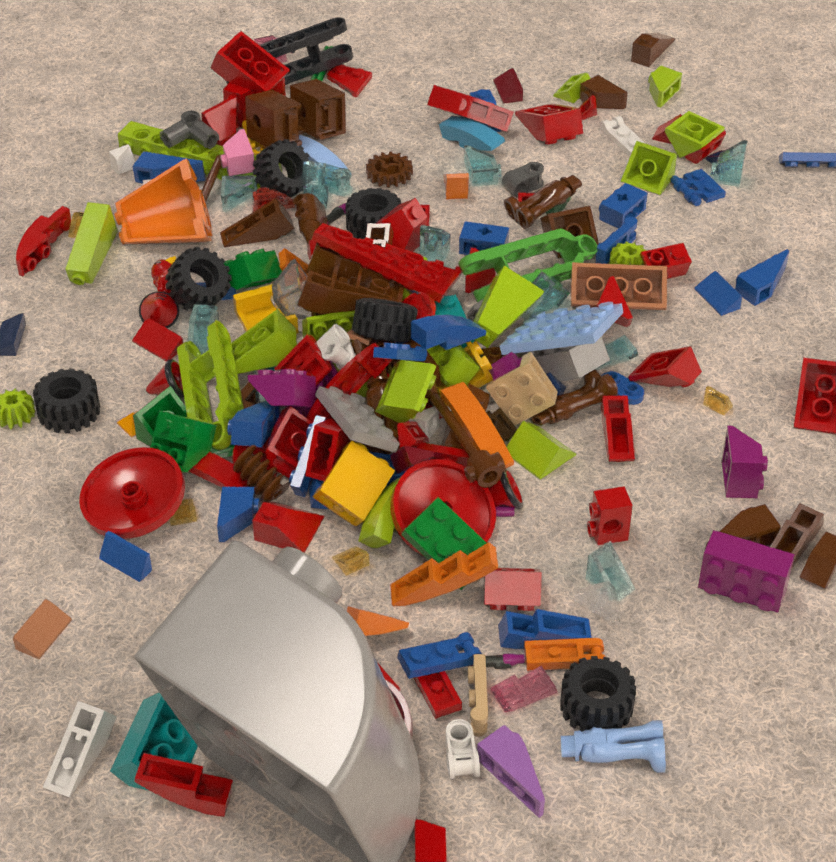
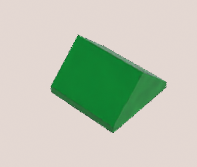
M171 386L167 387L133 415L136 438L148 446H151L159 411L187 417L185 405Z

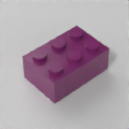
M713 530L703 554L698 588L703 589L709 594L729 597L737 603L745 602L758 606L763 611L778 613L788 587L795 554Z

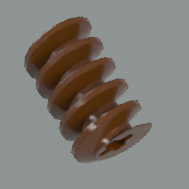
M251 445L238 457L233 470L236 473H241L240 478L242 480H248L247 486L254 487L257 496L262 495V502H271L280 497L289 488L290 482L282 485L281 482L284 479V475L281 474L274 477L277 468L273 467L268 470L267 467L271 461L267 459L261 462L263 453L259 452L254 455L253 452L257 446Z

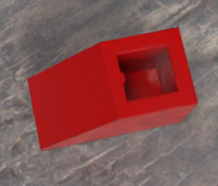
M684 243L640 253L644 265L667 266V279L686 275L692 263Z

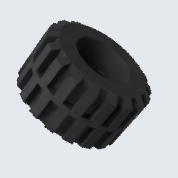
M288 139L278 140L260 151L255 157L257 160L253 162L255 167L253 175H256L254 180L256 184H260L261 187L259 189L266 191L268 197L273 196V199L277 198L278 200H286L305 190L309 186L308 184L312 182L313 178L311 176L314 174V170L311 169L313 163L308 159L310 157L308 152L305 153L301 145L298 147L297 142H289ZM279 163L286 169L288 177L281 172Z
M367 188L366 190H359L358 193L354 192L351 194V197H348L346 203V229L352 233L354 238L365 239L367 224L378 222L401 204V199L395 193H391L387 189L382 190V188Z
M194 247L193 250L189 248L184 253L182 252L169 267L165 278L168 281L166 289L171 291L169 296L176 299L175 303L178 306L181 304L184 306V310L192 309L194 313H198L201 310L203 313L208 309L211 310L228 293L227 291L231 286L229 282L232 280L231 275L228 274L230 269L229 266L224 265L225 260L223 258L217 257L218 253L215 251L211 253L205 247L203 250L200 247ZM190 273L199 275L205 281L207 287L198 285L192 279Z
M362 298L356 300L352 331L358 335L373 339L407 342L413 340L411 339V321L416 320L418 309L412 305L396 301Z
M72 368L68 370L59 369L57 372L52 371L48 373V376H43L40 378V382L35 384L33 397L37 417L41 425L45 424L47 430L50 431L54 428L56 433H60L61 430H64L65 433H70L71 429H75L78 432L81 431V426L87 428L91 426L90 421L95 422L97 420V415L100 414L98 390L95 379H92L89 373L85 374L82 370L75 371Z
M591 656L589 660L586 658L579 659V664L575 662L571 664L570 669L565 671L564 678L562 679L560 710L563 711V718L565 721L570 719L569 725L573 729L580 726L581 732L590 730L593 727L611 729L622 728V725L627 726L630 722V717L633 715L636 696L634 676H630V670L627 667L622 668L620 662L617 660L612 662L608 657L598 659L597 656ZM597 691L605 693L610 697L597 699L586 693Z

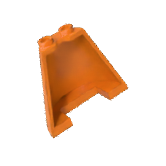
M188 159L180 161L115 203L117 212L114 213L117 224L122 225L119 238L123 245L212 241L211 237L208 238V236L213 235L207 205L202 190L199 189L196 183L197 177Z

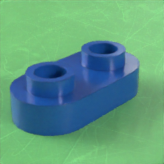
M615 371L605 372L601 375L609 374L612 376L618 388L617 396H628L629 405H636L643 401L644 389L641 385L634 381H629L627 377Z

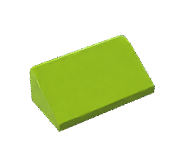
M581 73L571 76L554 93L553 97L575 103L580 98L581 83L591 79L589 74Z

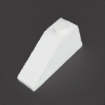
M78 701L43 788L70 798L105 746L117 716Z

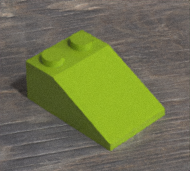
M278 309L232 342L237 374L277 366L297 345L296 328Z

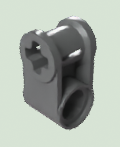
M529 162L524 166L510 170L503 176L502 185L516 198L518 193H528L537 190L544 185L542 179L544 166L539 162Z

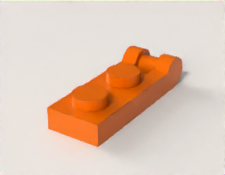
M600 638L524 641L527 671L570 669V665L574 662L579 664V659L586 658L589 660L591 656H597L598 659L606 657L602 654L604 652V644Z

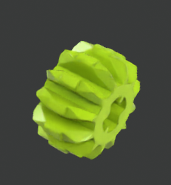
M626 241L624 244L617 243V246L613 247L610 252V264L644 265L640 253L647 250L644 249L643 245H636V242L628 243Z
M16 388L13 391L5 389V393L0 394L1 428L7 424L10 429L15 424L22 428L23 422L30 423L31 417H35L34 399L31 395L27 394L26 390L18 392Z

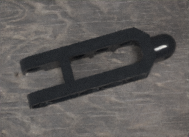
M341 17L332 18L260 44L263 49L275 58L290 52L293 54L296 50L304 47L307 48V57L285 64L290 69L289 73L285 76V85L347 63L354 57L352 47L349 44H340L323 51L319 49L318 44L331 40L334 36L340 35L347 30L346 21Z

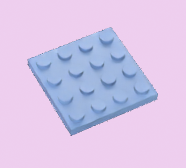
M604 302L599 304V307L590 308V305H582L577 307L576 310L570 311L567 308H560L548 314H545V311L532 313L531 317L525 320L520 327L516 328L513 334L507 336V339L500 345L501 354L507 355L510 352L522 353L596 343L624 313L622 303L613 305V302Z

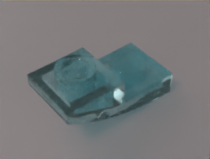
M304 161V193L315 195L327 208L329 186L324 185L326 163Z
M623 335L610 344L605 345L610 361L595 370L631 360L638 356L637 349Z

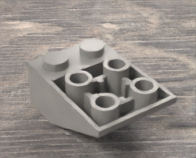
M602 337L593 344L530 351L546 375L551 372L559 381L581 378L610 361Z

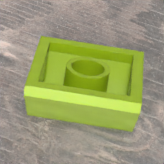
M688 111L666 127L665 133L679 158L704 147L722 133L725 127Z
M636 141L621 182L661 195L670 184L671 178L675 175L677 154Z
M526 421L521 423L507 445L513 460L540 480L576 456L574 451L544 429Z

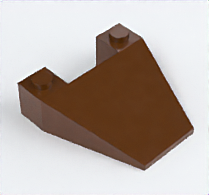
M316 242L306 272L308 275L297 306L302 307L308 312L325 314L355 311L356 300L362 298L383 299L402 303L404 292L402 284L394 280H388L382 274L372 269H366L352 259L343 258L338 252L330 248H323Z

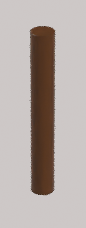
M220 155L216 156L202 188L205 202H207L222 166Z

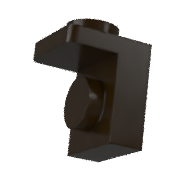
M501 408L493 413L490 410L486 412L504 443L514 436L517 428Z

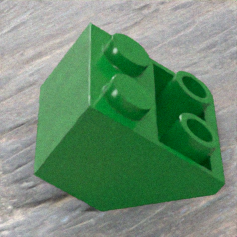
M263 248L253 251L251 254L245 251L235 255V260L230 259L224 263L230 269L228 274L231 275L232 280L229 283L236 290L266 285L284 277L275 250L265 252Z
M159 411L150 448L169 454L178 463L181 471L187 473L211 451L217 425L178 414Z

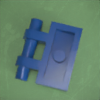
M703 169L683 174V178L674 175L670 180L674 189L677 192L681 191L684 194V198L695 206H699L702 203L701 199L709 203L724 198L726 195V191Z

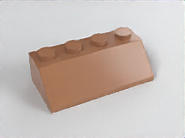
M572 262L571 306L590 305V307H597L609 277L614 276L629 309H667V266Z

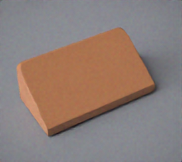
M45 599L14 635L15 649L40 659L72 621V618L51 601Z

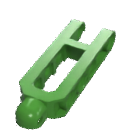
M560 228L471 253L463 257L458 262V265L464 275H470L494 268L498 274L503 266L509 268L508 263L556 251L562 256L564 264L556 263L553 267L543 270L535 269L533 273L522 276L537 287L542 288L570 279L572 262L583 263V261L593 258L597 253L598 246L589 235L583 234L574 237L570 232ZM490 285L480 290L476 289L473 292L477 302L484 299Z

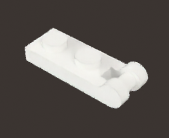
M621 116L614 117L611 121L604 120L600 122V129L629 157L636 141L644 143L624 124Z

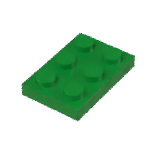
M439 497L401 534L427 560L432 558L438 563L460 550L469 555L486 544Z

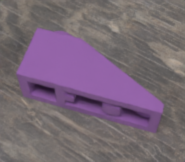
M503 725L477 744L479 762L540 818L544 814L545 798L522 737Z

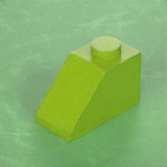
M659 66L654 72H651L648 78V83H650L649 91L657 107L661 108L680 90L681 72L664 66Z

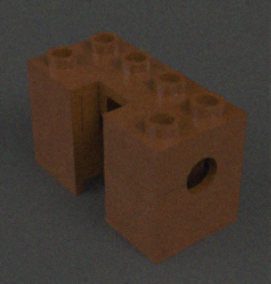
M318 79L290 85V98L274 90L245 96L247 137L266 148L276 141H283L284 139H288L289 142L295 141L297 146H300L302 141L299 140V135L304 133L318 140L346 133L345 92Z

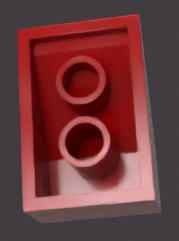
M242 31L236 34L216 53L210 67L224 80L259 93L271 90L290 71L289 68Z
M551 103L515 111L516 117L534 138L545 141V144L557 143V139L561 138L573 140L576 139V135L583 134L581 108Z
M803 357L793 428L836 434V361Z

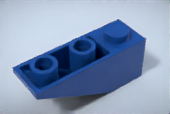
M143 151L132 166L135 182L143 184V180H152L180 161L188 158ZM188 159L197 177L196 182L205 181L203 161Z
M786 249L775 254L749 270L741 272L737 275L735 290L754 306L772 297L786 269L789 250Z

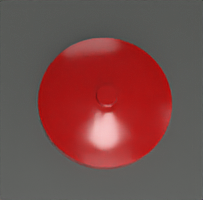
M147 447L127 449L106 458L90 472L80 491V509L88 525L100 535L105 536L106 532L111 531L123 539L140 537L158 529L175 514L184 497L185 480L178 463L164 451Z
M442 459L420 462L409 468L402 475L393 490L390 510L394 526L403 541L420 555L422 554L401 534L438 497L486 543L492 536L496 524V508L488 487H481L477 481L469 483L464 473V468L466 467L459 463Z

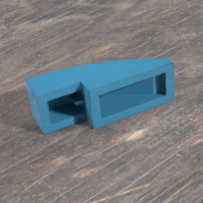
M452 115L439 124L442 137L446 140L459 141L460 147L464 149L492 151L505 142L504 137L496 131L465 117Z

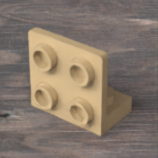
M532 352L522 356L521 364L518 368L488 383L486 386L498 407L503 410L514 425L555 405L558 393Z

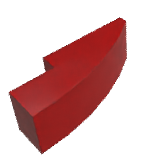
M602 396L601 416L608 461H635L628 396Z
M143 753L135 776L137 784L171 802L207 815L225 817L233 787L232 779L203 773L204 766Z

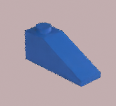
M263 401L238 411L232 420L228 422V435H231V445H256L257 447H262L271 435L280 416V406H271L267 401Z

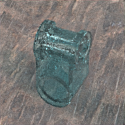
M323 164L311 176L313 179L310 185L314 189L319 188L322 191L338 196H347L353 192V187L350 185L352 175L349 169Z

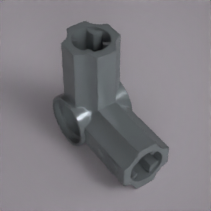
M189 110L182 113L179 122L161 131L160 138L168 148L185 139H194L203 147L211 149L219 140V134L200 120L198 112Z

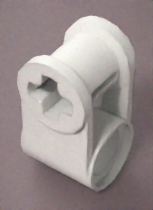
M334 324L317 341L323 359L334 362L339 370L356 356L350 343L349 335L337 324Z
M463 719L452 720L446 727L445 741L449 780L454 779L455 776L473 774L474 777H480L479 755L475 747L473 728L468 721Z

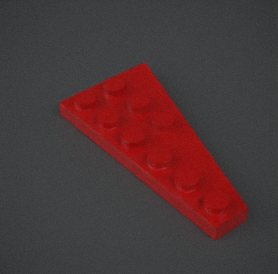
M324 223L314 231L311 239L323 248H330L338 252L343 258L352 259L360 263L362 267L372 269L382 274L384 278L402 284L408 290H414L419 293L424 292L439 303L462 274L459 266H456L454 270L443 266V261L437 259L435 262L426 261L421 254L387 243L385 247L373 244L374 239L368 237L357 239L349 231Z

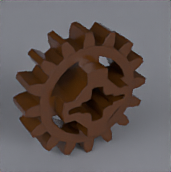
M391 151L387 155L381 152V156L373 155V159H368V164H366L367 179H371V183L378 182L379 187L383 184L387 188L391 185L398 187V183L405 185L406 180H411V175H413L412 160H408V156L401 157V153L394 154Z

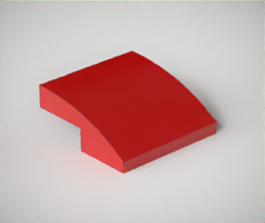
M307 334L274 369L275 371H281V369L307 371V376L316 377L317 386L332 370L329 361L323 359L321 350L314 337Z

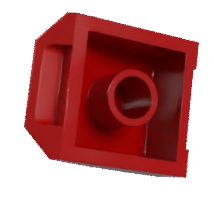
M291 406L282 410L266 447V458L271 461L268 466L276 467L277 471L287 478H290L291 472L297 468L299 450L302 446H305L309 424H313L311 420L298 413L299 411Z

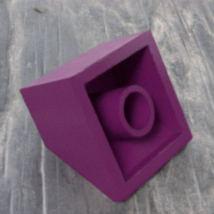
M727 425L721 459L726 498H758L759 490L764 488V475L762 472L767 471L768 458L763 455L760 443L733 425Z

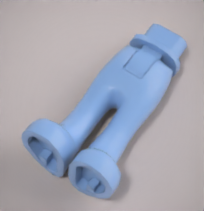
M652 720L641 726L602 729L593 727L582 732L580 730L574 731V735L561 736V757H575V761H579V756H581L583 761L591 763L644 759L649 761L654 772L665 773V742L662 720Z

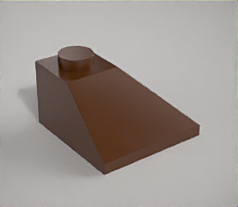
M591 206L551 213L540 218L543 233L562 228L570 232L574 237L583 234L589 235L595 240L597 245L599 244ZM553 251L558 259L562 258L560 253Z

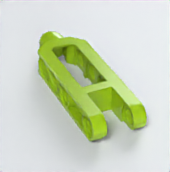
M216 320L207 327L208 351L201 355L200 350L192 341H186L177 347L187 417L217 425L212 447L216 450H223L231 444V435H228V422L232 420L238 411L243 410L244 407L231 337L226 327ZM216 377L217 382L215 389L218 391L220 403H218L215 411L219 421L215 422L212 419L207 382Z

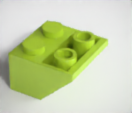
M355 311L306 317L302 320L303 338L308 334L318 341L334 324L339 325L346 332L350 331L353 326Z
M400 360L392 368L375 412L399 423L414 419L418 412L421 413L426 406L428 399L425 398L427 389L430 390L436 380V376L433 375L436 365Z

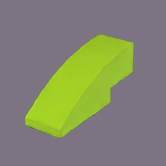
M400 478L392 481L380 494L364 520L358 542L377 549L391 543L395 526L391 516L390 502L393 490Z

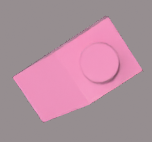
M241 129L223 145L224 154L220 155L222 168L227 169L229 176L251 173L255 169L253 166L254 153L245 130Z

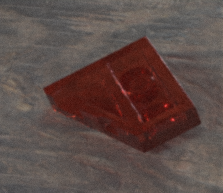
M259 188L256 192L252 193V212L275 198L278 199L285 209L295 208L294 199L275 189Z

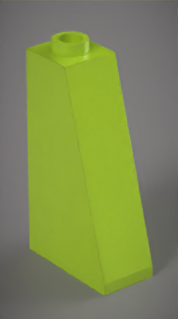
M87 202L65 268L69 281L76 285L93 283L118 233L109 204Z
M503 266L492 280L473 321L486 330V335L474 340L488 348L537 302L544 291L508 267Z

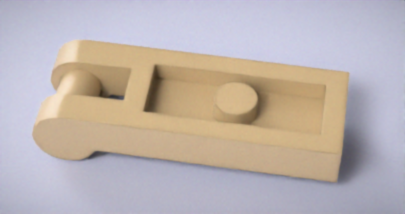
M474 654L473 666H468V684H474V689H469V707H474L470 712V724L473 728V735L480 737L487 733L488 728L485 654Z

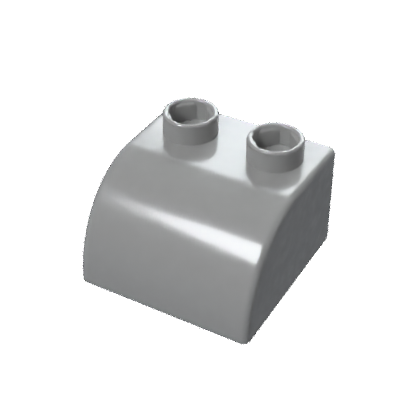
M240 541L231 542L134 656L136 661L205 756L353 862H398L407 846L418 813L421 783L419 759L411 735L363 631L352 616L337 604L342 597L341 586L321 564L296 548H283L276 558L271 561Z

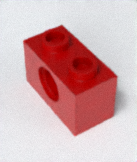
M625 486L593 491L592 503H589L591 519L587 521V531L589 537L595 538L597 545L628 541L633 505Z

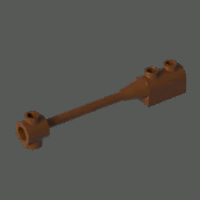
M301 193L294 198L293 203L297 210L295 217L298 219L299 231L308 244L309 240L312 239L314 231L322 223L327 225L328 223L325 206L317 197L310 193ZM311 312V316L323 315L316 312Z
M414 340L403 343L410 345L411 348L421 346ZM427 351L425 361H414L436 365L433 374L436 376V380L430 390L427 389L425 398L433 403L469 455L467 467L464 468V473L469 483L477 481L481 487H491L500 480L502 473L506 471L503 458L499 452L490 454L486 450H477L440 397V392L437 388L441 385L439 366ZM395 359L390 362L391 367L393 368L400 360Z

